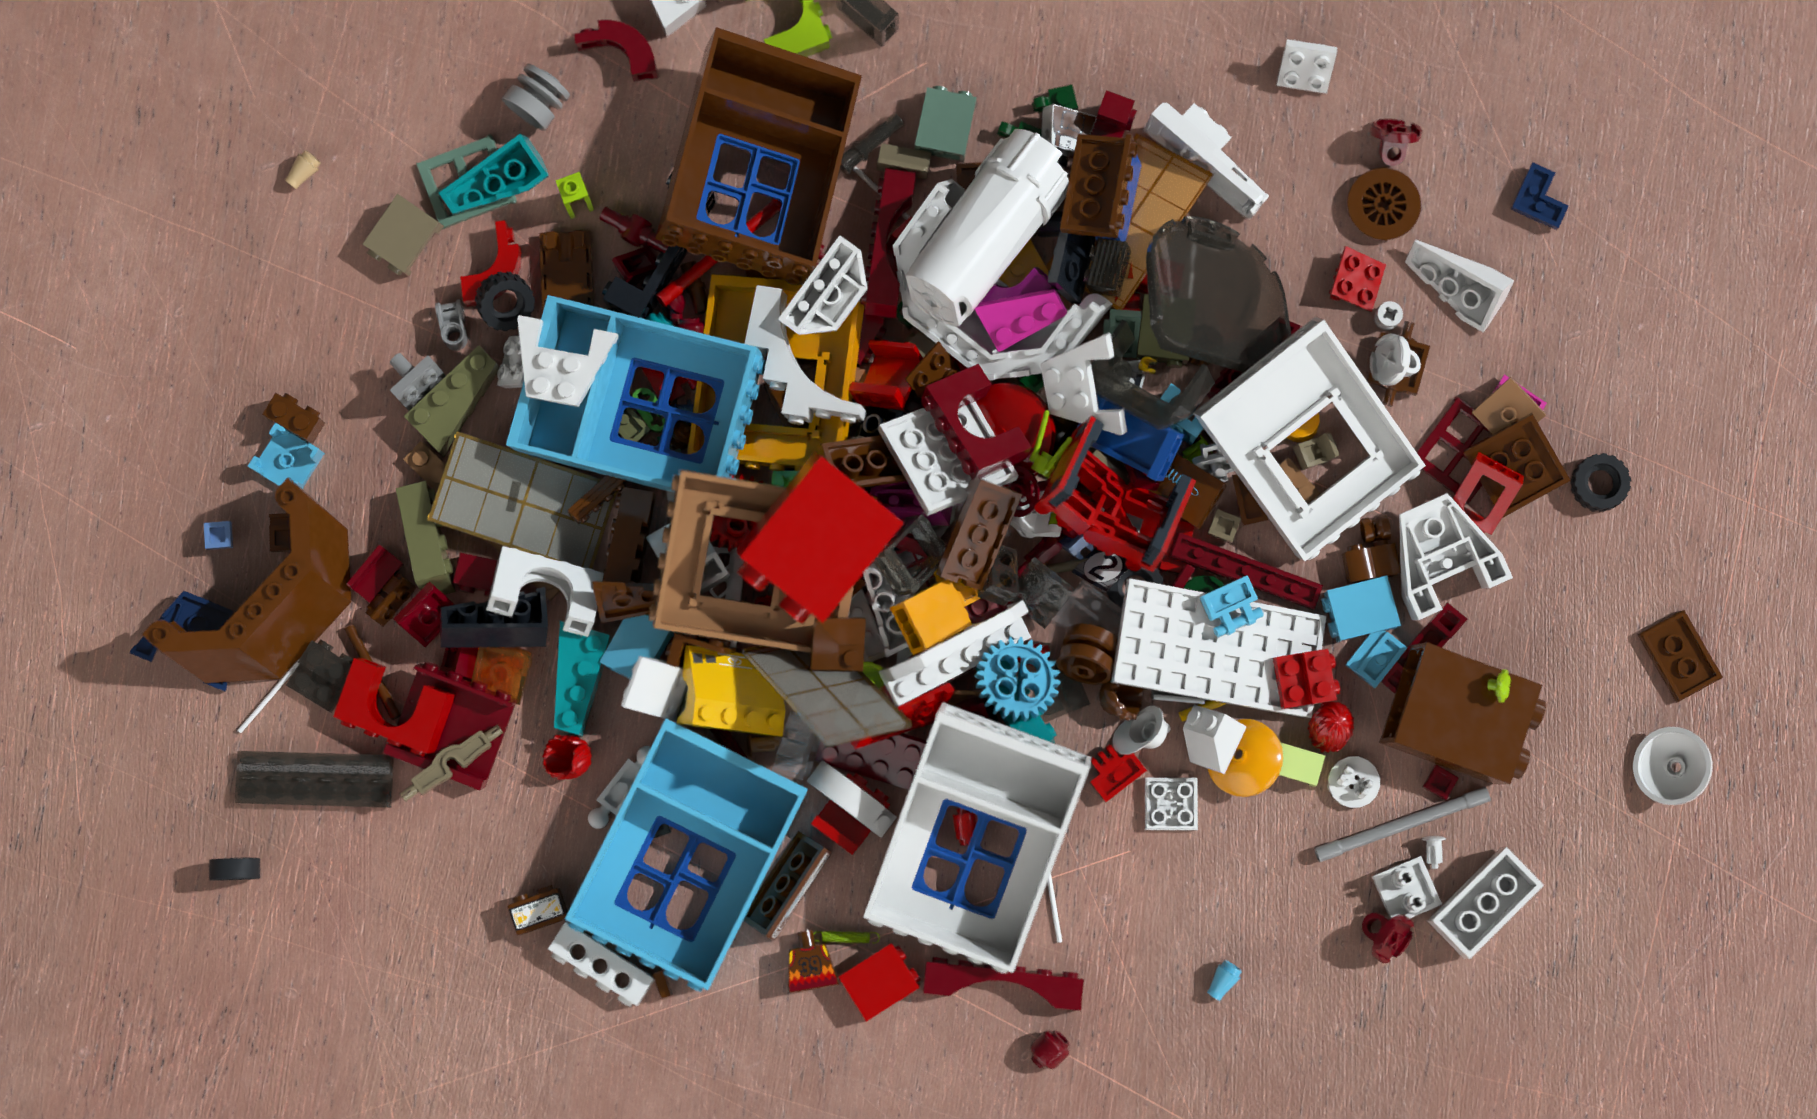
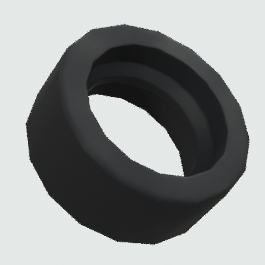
M218 858L209 860V880L260 879V858Z

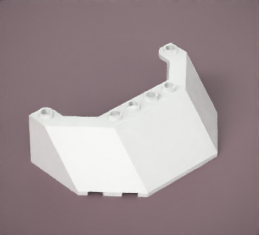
M952 179L937 183L893 244L898 269L897 278L900 283L899 291L901 292L903 302V318L935 343L939 341L949 354L967 368L979 364L989 380L1041 374L1040 364L1078 347L1112 306V303L1100 294H1090L1084 298L1079 306L1074 304L1071 309L1067 310L1066 316L1001 352H998L975 309L960 326L944 324L925 313L911 299L906 274L965 192L964 188ZM998 279L996 281V284L1003 287H1008L1001 280Z

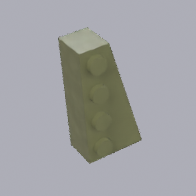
M478 345L404 417L445 457L449 450L448 448L455 439L456 433L461 432L462 426L468 417L472 415L480 398L484 396L496 377L499 366Z
M426 481L396 488L415 583L420 591L430 581L444 595L456 592L452 578L453 569L451 561L446 553V550H448L447 541L440 529L443 525L428 521L436 496L435 489H430Z

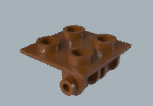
M938 341L905 380L915 392L913 398L921 404V397L927 385L958 373L961 370Z

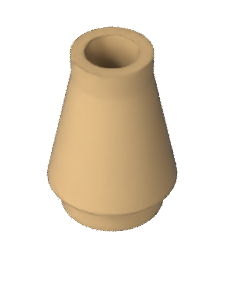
M304 150L302 154H298L285 180L297 189L319 170L318 166L321 162Z

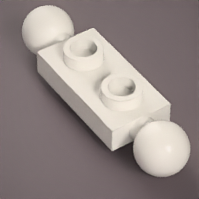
M643 746L638 750L635 763L628 759L596 799L602 806L593 809L588 815V822L593 828L601 829L605 827L609 821L608 814L610 811L617 816L651 746Z

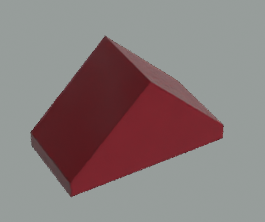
M648 246L612 259L615 269L622 279L633 286L645 279L648 274H653L657 267L655 266L657 258Z

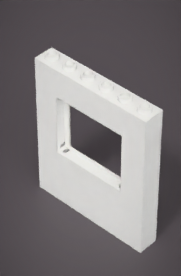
M1318 317L1311 319L1193 412L1296 557L1303 561L1315 558L1320 553L1321 548L1326 544L1335 542L1340 537L1341 532L1358 524L1360 517L1367 512L1377 509L1384 498L1397 493L1403 483L1416 478L1420 474V470L1426 466L1324 319ZM1332 402L1370 456L1307 504L1270 453V450Z

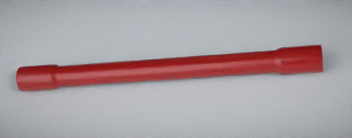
M773 198L769 204L746 222L751 233H754L781 210L782 204L779 200ZM704 256L677 280L672 281L656 294V299L663 307L668 306L718 261L713 260L711 256Z

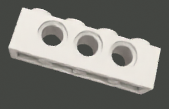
M565 922L548 948L553 952L551 957L562 964H565L566 961L575 966L573 971L585 979L588 975L597 980L595 985L603 991L609 993L610 990H613L619 994L617 999L629 1007L632 1004L638 1006L655 981L654 977L602 943L594 940L588 934L580 933L568 927L569 922ZM577 944H581L585 948V956L580 960L572 955V949ZM599 958L604 959L608 965L607 970L602 974L597 973L594 969V963ZM621 972L626 973L630 978V982L625 988L619 987L616 983V977Z

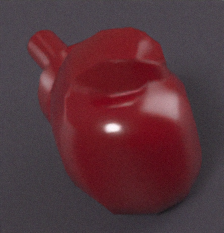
M682 295L664 307L667 309V318L671 320L674 326L678 324V319H683L682 314L685 300Z

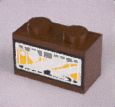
M550 885L538 889L539 895L529 898L528 894H524L512 899L513 904L507 906L517 935H523L565 920L568 911L560 888L553 889V886Z

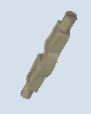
M496 724L486 733L479 731L462 744L452 745L443 749L436 755L432 765L411 779L412 785L399 794L407 802L417 793L424 795L434 787L449 780L452 777V772L447 766L448 760H456L462 768L469 766L478 756L491 748L490 742L503 734L502 730Z

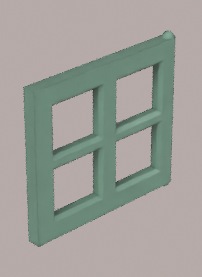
M490 134L483 139L417 163L438 222L444 225L443 229L508 204H516L517 202L514 195L447 216L439 194L446 187L437 189L430 170L454 162L460 178L468 172L464 157L485 149L490 156L498 150L493 136Z

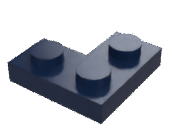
M1532 162L1511 206V210L1554 230H1558L1569 205L1546 195L1556 172Z

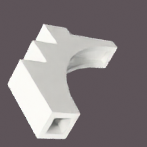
M757 285L744 344L757 347L764 357L768 354L763 380L770 385L769 388L785 391L786 387L781 413L788 419V422L797 425H803L804 422L812 423L814 413L815 416L824 419H830L832 415L838 416L840 420L849 423H855L856 420L864 421L866 410L860 404L841 400L823 391L804 374L792 353L787 337L786 325L778 320L786 309V293L780 288Z

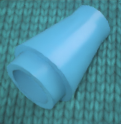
M1224 960L1222 964H1218L1207 993L1221 1001L1222 997L1241 979L1240 974L1242 970L1231 962Z

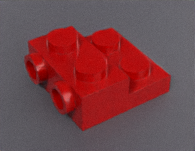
M1328 649L1273 658L1281 709L1337 700L1336 695L1340 693V685L1337 679H1333L1332 669L1336 666L1334 655L1332 653L1329 654Z

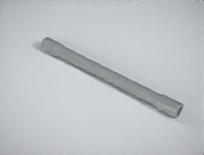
M1482 787L1465 793L1461 797L1353 836L1315 847L1314 851L1318 861L1323 862L1340 856L1344 852L1452 813L1490 802L1491 798L1487 788Z

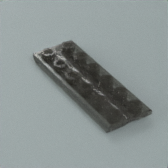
M237 751L234 803L391 808L394 757L368 754Z

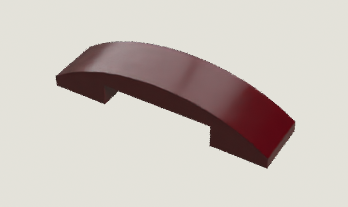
M1447 602L1442 607V610L1436 613L1407 646L1408 648L1382 679L1381 683L1395 694L1410 646L1427 642L1442 648L1468 618Z

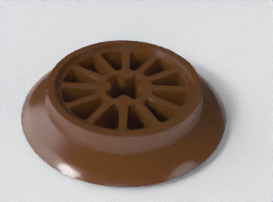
M1377 168L1362 174L1354 182L1348 195L1347 204L1351 220L1362 233L1374 239L1391 240L1399 238L1414 227L1420 216L1421 198L1416 185L1408 176L1394 169ZM1384 185L1390 186L1387 194L1384 192ZM1374 186H1379L1380 194L1376 191ZM1393 188H1395L1399 193L1391 196L1390 194ZM1367 190H1370L1374 197L1367 195ZM1399 196L1403 197L1404 201H1394ZM1364 199L1372 204H1362V200ZM1381 199L1390 204L1386 211L1383 207H1378ZM1397 206H1404V207H1405V210L1402 211V210H1400V209H1398V208H1396V207H1397ZM1363 209H1373L1368 214H1365ZM1376 213L1377 217L1374 222L1368 219ZM1393 213L1401 216L1402 218L1400 220H1397ZM1380 216L1383 218V225L1377 224ZM1387 216L1394 224L1388 225Z

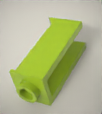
M580 172L555 180L571 219L575 218V214L570 203L582 198L585 199L589 211H594Z

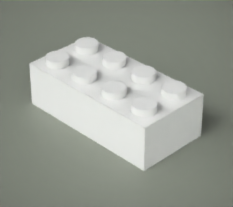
M1503 847L1482 865L1427 921L1464 959H1470L1544 885L1507 847Z

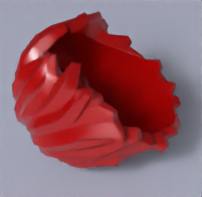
M1323 702L1308 722L1309 726L1307 728L1310 733L1309 739H1311L1312 745L1316 749H1320L1321 753H1334L1335 751H1340L1351 739L1355 729L1354 717L1350 709L1339 702Z
M554 735L545 744L546 748L542 755V758H544L542 764L543 768L546 769L545 772L550 774L552 778L557 777L558 780H569L580 777L588 771L591 765L592 754L586 741L576 736Z

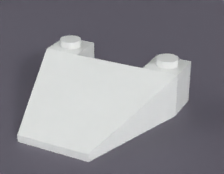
M1448 493L1399 514L1401 595L1412 620H1421L1441 611L1442 607L1432 585L1470 567L1473 568L1481 588H1492L1513 578L1503 554Z

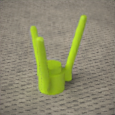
M1049 410L1044 412L1034 451L1029 458L1030 461L1034 462L1031 469L1047 478L1050 477L1062 454L1072 442V438L1068 437L1054 456L1044 451L1041 456L1039 455L1049 417Z

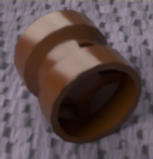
M1386 514L1379 515L1376 519H1360V531L1364 544L1373 543L1376 539H1391V527Z

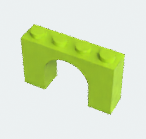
M799 0L803 7V14L799 22L787 31L764 39V43L808 57L829 49V40L833 38L828 24L823 25L820 19L823 16V12L819 2Z

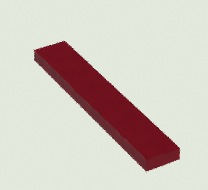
M1177 532L1169 554L1170 558L1233 581L1248 575L1254 589L1311 610H1315L1323 587L1319 583Z

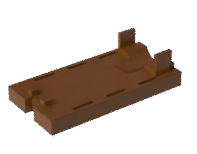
M575 230L565 233L554 231L539 233L542 314L548 295L589 305V299L591 306H594L591 231ZM586 249L589 253V263H587ZM587 274L590 277V288H588Z
M975 477V480L970 479L966 488V492L969 493L935 574L956 583L961 578V583L965 586L982 591L1022 494Z

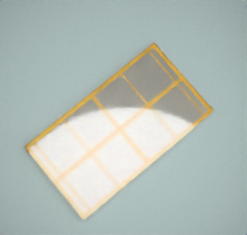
M457 431L454 435L455 439L431 511L428 514V521L510 548H516L523 552L542 555L549 559L593 569L617 492L613 494L614 497L609 502L605 501L602 504V508L598 512L590 514L588 521L584 524L581 522L578 525L568 514V509L600 482L601 479Z
M764 645L742 649V654L826 746L911 727V722L862 671L811 670L809 668L810 653Z

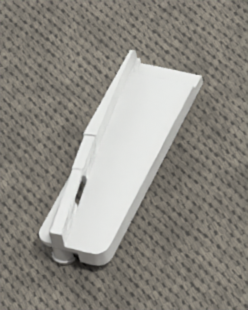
M1168 103L1160 104L1151 114L1143 129L1149 137L1165 150L1212 174L1213 177L1207 186L1242 216L1251 219L1257 213L1269 195L1249 178L1212 140Z

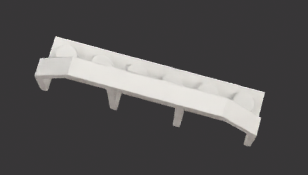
M1024 601L1007 605L1008 609L986 621L972 624L964 629L963 633L945 642L938 643L925 650L924 653L893 667L878 671L895 706H900L977 666L979 661H983L981 657L984 652L989 653L988 649L991 645L997 648L999 640H1002L1006 645L1009 637H1012L1015 644L1020 637L1023 638V641L1031 638L1022 619V616L1029 612Z

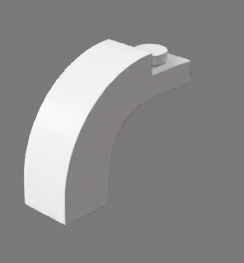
M824 761L820 762L807 780L809 784L881 838L897 818L877 800Z

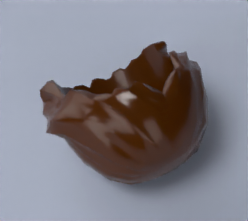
M1111 676L1110 681L1102 684L1099 692V701L1102 709L1110 715L1118 716L1120 720H1136L1140 712L1139 708L1142 706L1144 688L1112 683Z

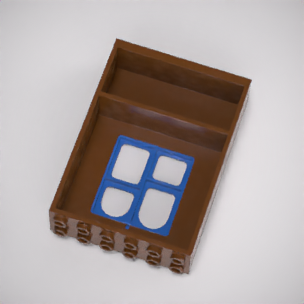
M716 27L704 50L655 239L660 240L667 246L686 248L688 252L693 254L702 253L711 256L713 260L718 262L727 261L736 264L737 267L744 270L752 269L759 271L766 277L784 279L791 285H803L817 265L862 75ZM722 144L746 150L751 155L742 188L717 182L713 178ZM762 157H768L789 164L791 170L786 189L780 190L757 181L756 176ZM714 191L738 200L739 204L734 220L727 224H717L707 216L705 208L709 192ZM753 193L777 199L782 204L776 229L770 236L758 237L752 234L746 225V216Z

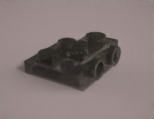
M321 639L318 643L312 640L299 659L298 663L300 664L286 686L332 713L339 701L353 659L344 653L339 657L331 652L334 647Z

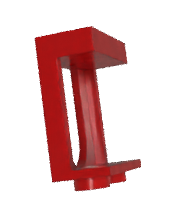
M1478 452L1471 468L1452 499L1483 533L1486 532L1492 535L1523 485L1524 476ZM1482 475L1505 486L1486 518L1464 507Z

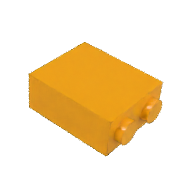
M947 579L937 582L890 607L912 655L925 651L972 625L968 612L963 607L957 594L956 587Z

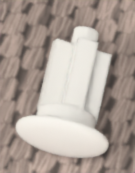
M1442 836L1424 837L1422 840L1426 841L1427 863L1432 864V869H1437L1438 864L1443 863L1442 840H1446V838Z

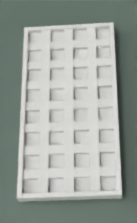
M1127 579L1112 683L1312 718L1314 704L1281 709L1273 658L1322 650L1326 616L1251 602L1249 604L1252 610L1260 607L1264 616L1257 619L1256 623L1250 626L1244 625L1237 628L1236 632L1231 635L1224 634L1217 637L1213 628L1221 625V620L1217 618L1210 621L1199 598L1207 593ZM1240 608L1229 612L1231 619L1241 615Z

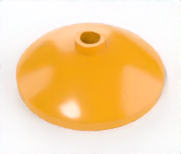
M1240 719L1236 721L1245 725L1246 729L1225 774L1208 769V772L1213 782L1226 793L1237 797H1250L1262 793L1275 782L1283 764V749L1277 735L1268 726L1256 720ZM1238 751L1243 752V756L1240 759H1236Z

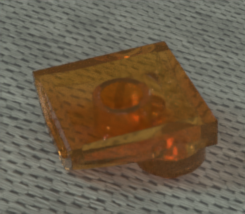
M479 647L472 681L483 682L488 685L487 689L495 692L497 689L509 692L512 695L511 698L517 700L516 704L520 705L528 671L532 665V653L519 647Z

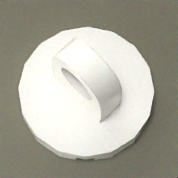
M1390 333L1383 335L1376 342L1375 346L1377 348L1370 356V370L1372 377L1379 381L1380 384L1396 385L1404 377H1409L1420 370V359L1414 351L1410 350L1409 344L1404 337Z

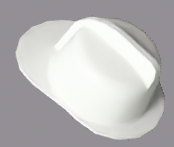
M1155 705L1148 706L1139 712L1136 720H1126L1119 725L1113 736V747L1116 752L1122 755H1129L1141 748L1154 749L1164 742L1167 733L1171 730L1170 725L1163 719L1161 709Z

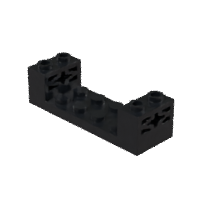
M672 173L669 175L666 182V185H668L667 190L669 188ZM711 191L708 193L705 208L707 216H709L719 199L717 192ZM668 246L665 253L661 252L655 261V266H657L652 275L648 274L642 284L643 291L618 277H615L613 282L609 281L602 292V295H604L603 300L608 310L642 319L653 313L658 304L655 295L671 282L688 252L686 248Z

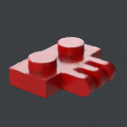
M1110 744L1105 747L1111 755L1109 758H1107L1102 750L1097 753L1103 761L1101 764L1094 757L1091 758V764L1099 775L1090 781V784L1105 803L1147 771L1134 753L1120 757Z

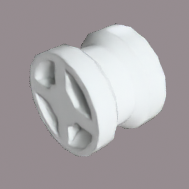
M1384 302L1375 313L1374 320L1376 325L1382 330L1394 329L1402 320V308L1395 302Z

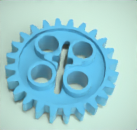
M1009 637L1006 645L1002 640H999L997 648L991 645L988 649L989 653L984 652L981 657L983 661H979L977 664V668L982 670L977 671L975 674V678L981 679L975 687L983 689L979 698H988L984 706L988 707L993 704L995 706L993 714H996L999 710L1003 711L1002 719H1005L1008 714L1012 715L1013 722L1017 720L1019 715H1021L1024 722L1029 718V714L1035 719L1039 715L1038 711L1043 714L1046 712V705L1051 706L1054 702L1051 697H1056L1059 693L1054 688L1059 686L1060 681L1054 678L1058 676L1060 671L1052 670L1056 661L1048 662L1047 658L1050 652L1042 654L1040 652L1042 649L1041 644L1036 649L1033 648V640H1030L1027 645L1023 643L1022 637L1018 639L1016 644L1012 637ZM1019 657L1021 659V665L1019 667L1018 680L1022 682L1017 687V678H1015L1014 676L1018 671L1017 658ZM1000 661L1008 662L1011 669H1004L1000 665ZM1026 664H1032L1036 668V673L1029 672ZM998 686H1005L1010 694H1002ZM1016 687H1017V697H1018V701H1015V699H1014V695H1015V692H1016ZM1024 689H1031L1035 694V698L1028 697Z

